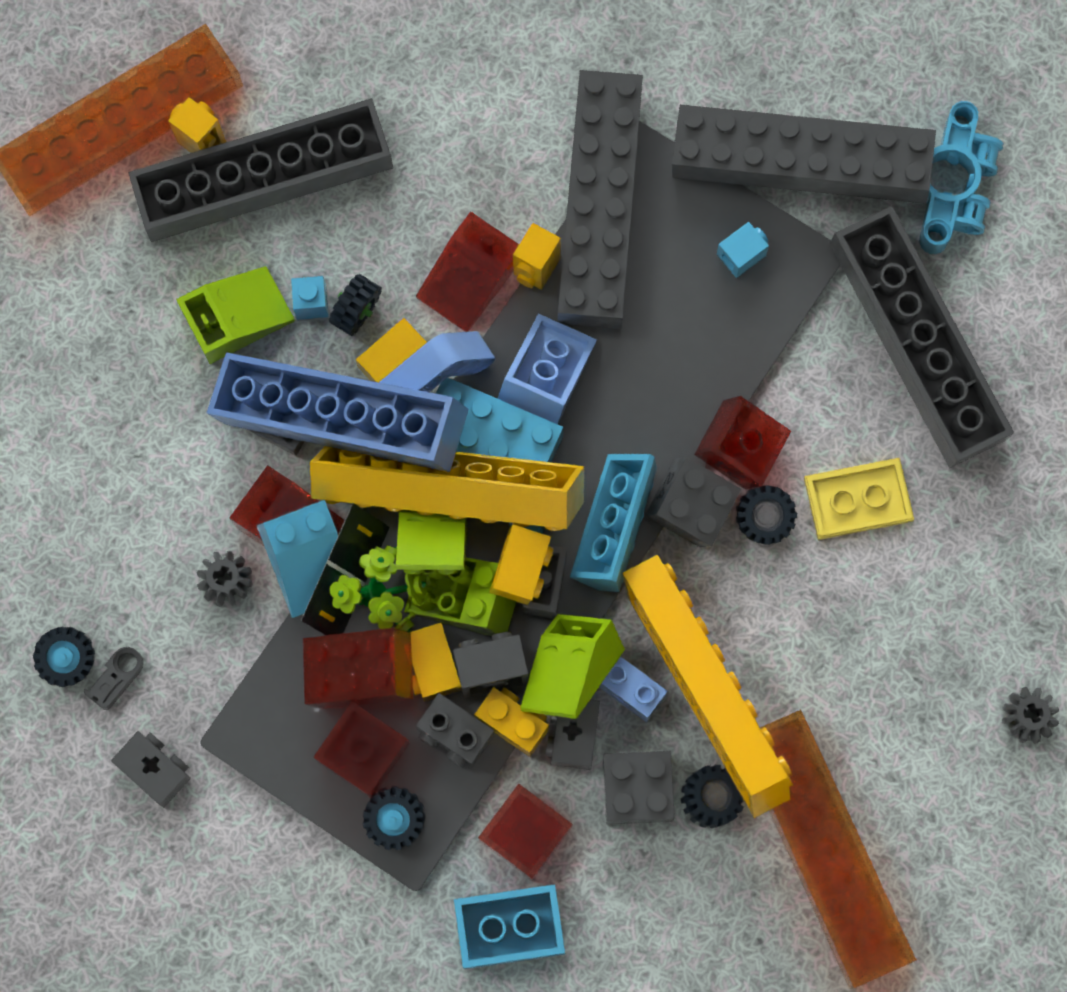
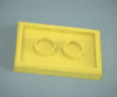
M900 457L804 476L818 540L914 521Z

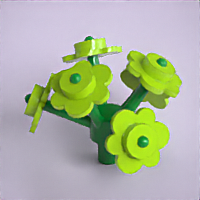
M386 545L385 549L376 547L370 550L369 554L362 555L359 560L360 566L365 569V575L371 578L369 584L361 588L359 579L341 575L338 582L331 584L330 594L334 598L332 601L333 607L341 608L342 612L346 614L354 611L355 604L367 606L371 611L369 621L373 624L377 623L381 630H389L393 623H395L397 626L388 635V639L392 640L396 635L402 638L404 637L403 634L411 632L415 625L412 620L416 616L414 612H411L402 620V613L400 611L404 607V601L398 596L393 597L392 595L408 592L414 604L419 606L422 604V599L425 598L427 593V583L424 576L420 573H405L406 585L386 589L382 582H387L391 574L397 572L396 564H394L396 563L397 547Z

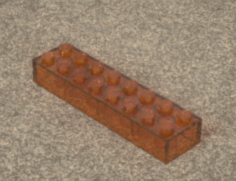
M205 23L0 148V172L30 217L171 131L172 129L168 121L170 114L179 103L183 104L188 97L196 103L202 101L210 107L243 87L240 74Z
M798 710L760 727V729L766 727L775 744L772 748L776 757L783 756L791 770L789 777L793 784L789 787L790 800L769 810V813L849 989L859 987L917 961L802 710Z

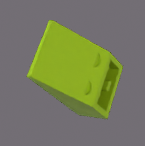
M267 266L205 284L176 299L209 364L224 358L226 352L234 353L295 321Z
M399 511L396 570H404L407 574H419L424 572V570H437L441 574H454L457 570H464L467 546V517L464 519H453L444 514L420 515L417 511Z
M465 557L464 570H457L454 574H441L437 570H424V572L420 573L424 576L427 583L425 598L422 599L421 605L416 606L413 599L408 597L404 612L408 614L414 612L416 616L471 632L493 636L508 631L516 601L489 593L498 563Z
M562 614L556 615L540 638L520 707L522 712L578 718L625 651L612 620Z

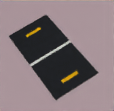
M352 503L301 619L303 623L338 643L341 641L352 613L346 614L342 612L341 608L333 607L332 601L334 598L330 594V586L334 582H338L341 575L357 578L360 580L361 588L365 586L368 577L364 573L365 569L360 566L359 560L362 555L369 554L370 550L382 547L390 528L354 503Z

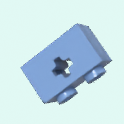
M621 656L599 686L600 689L646 723L665 699L668 692Z

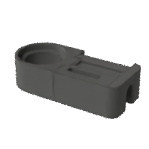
M132 647L118 649L105 664L108 669L95 682L90 691L84 689V694L103 710H109L142 671L144 662L141 654ZM125 654H133L137 659L135 668L129 672L122 671L119 667V660Z

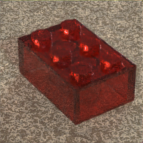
M396 628L303 638L305 705L326 709L413 700L411 633Z

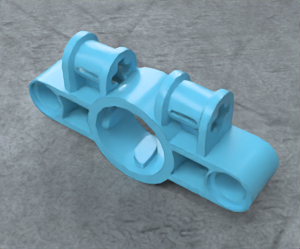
M960 101L952 106L945 123L941 145L934 148L933 163L947 160L952 165L957 166V164H960L968 172L969 177L965 192L958 195H952L950 192L940 193L930 184L927 207L919 237L921 248L929 254H939L944 251L953 230L972 235L983 234L985 230L983 220L985 211L990 208L991 202L988 198L977 195L975 192L980 184L981 176H995L997 174L998 167L996 162L999 151L1003 149V142L992 136L975 133L978 110L973 103L968 101ZM963 116L969 123H958L955 117ZM937 232L942 236L943 240L939 242L933 241L928 233Z

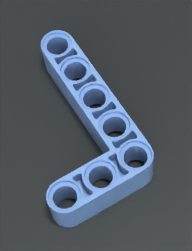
M477 331L443 333L424 344L379 383L430 392L450 376L473 375L483 371L495 361V357Z

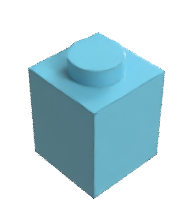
M748 221L718 244L717 256L737 278L767 255L769 247L767 243L769 241L759 227L754 228Z
M324 277L292 278L293 310L297 320L329 317L327 287Z

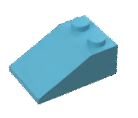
M325 500L256 525L292 618L304 614L338 537Z

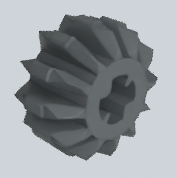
M227 551L224 560H222L219 552H214L215 562L211 563L208 559H204L202 563L207 570L197 571V576L204 579L197 584V587L200 591H206L204 598L208 602L215 598L216 605L222 607L225 597H227L229 604L234 606L236 605L235 594H238L243 599L247 597V594L241 587H252V581L245 578L252 574V570L250 567H243L245 559L242 556L234 560L232 551ZM225 572H227L232 579L231 581L226 580L224 585H222L217 578L223 577Z
M1023 687L1020 690V696L1014 692L1009 695L1012 704L1005 703L1002 706V710L1011 714L1004 717L1002 723H1013L1014 727L1009 729L1008 734L1012 736L1020 731L1019 741L1021 743L1027 741L1029 734L1034 744L1039 743L1041 735L1046 738L1052 735L1049 727H1056L1059 724L1057 719L1050 716L1058 713L1059 708L1056 706L1049 708L1048 703L1052 701L1053 697L1048 695L1041 699V688L1037 687L1034 689L1031 696L1030 690L1027 687ZM1027 710L1037 713L1038 717L1033 720L1034 723H1032L1031 718L1024 717V713Z

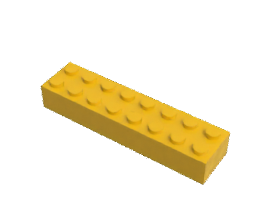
M324 446L310 461L311 498L325 500L328 504L340 502L354 503L360 508L378 506L385 507L386 510L394 512L411 510L417 511L420 515L436 513L448 515L453 519L469 517L480 519L485 523L502 521L510 522L520 527L535 525L543 526L550 531H559L568 528L584 503V466L456 452L451 470L446 472Z
M656 555L623 572L627 596L753 817L756 818L790 800L789 787L793 784L789 777L791 770L783 756L776 757L772 748L775 744L766 727L759 728L755 719L758 715L749 699L743 701L739 692L741 685L733 671L727 673L723 665L725 659L716 643L710 644L706 636L709 632L700 616L694 617L691 610L693 604L684 589L679 591L675 583L677 577L669 563L663 564L659 556Z

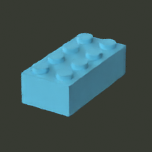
M446 378L441 382L435 393L454 397L469 409L456 452L552 462L563 438V426L450 378Z

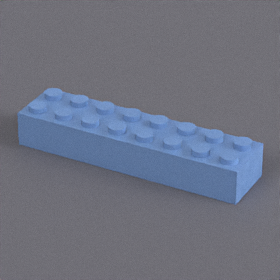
M226 352L207 414L229 426L450 472L469 409L450 396Z

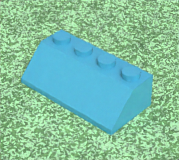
M651 454L607 455L570 578L598 591H620L624 581L622 573L626 571L631 552L634 549L637 532L644 517V509L653 487V480L657 470L655 456Z

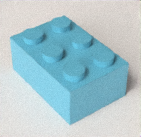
M555 884L454 899L464 969L565 955Z

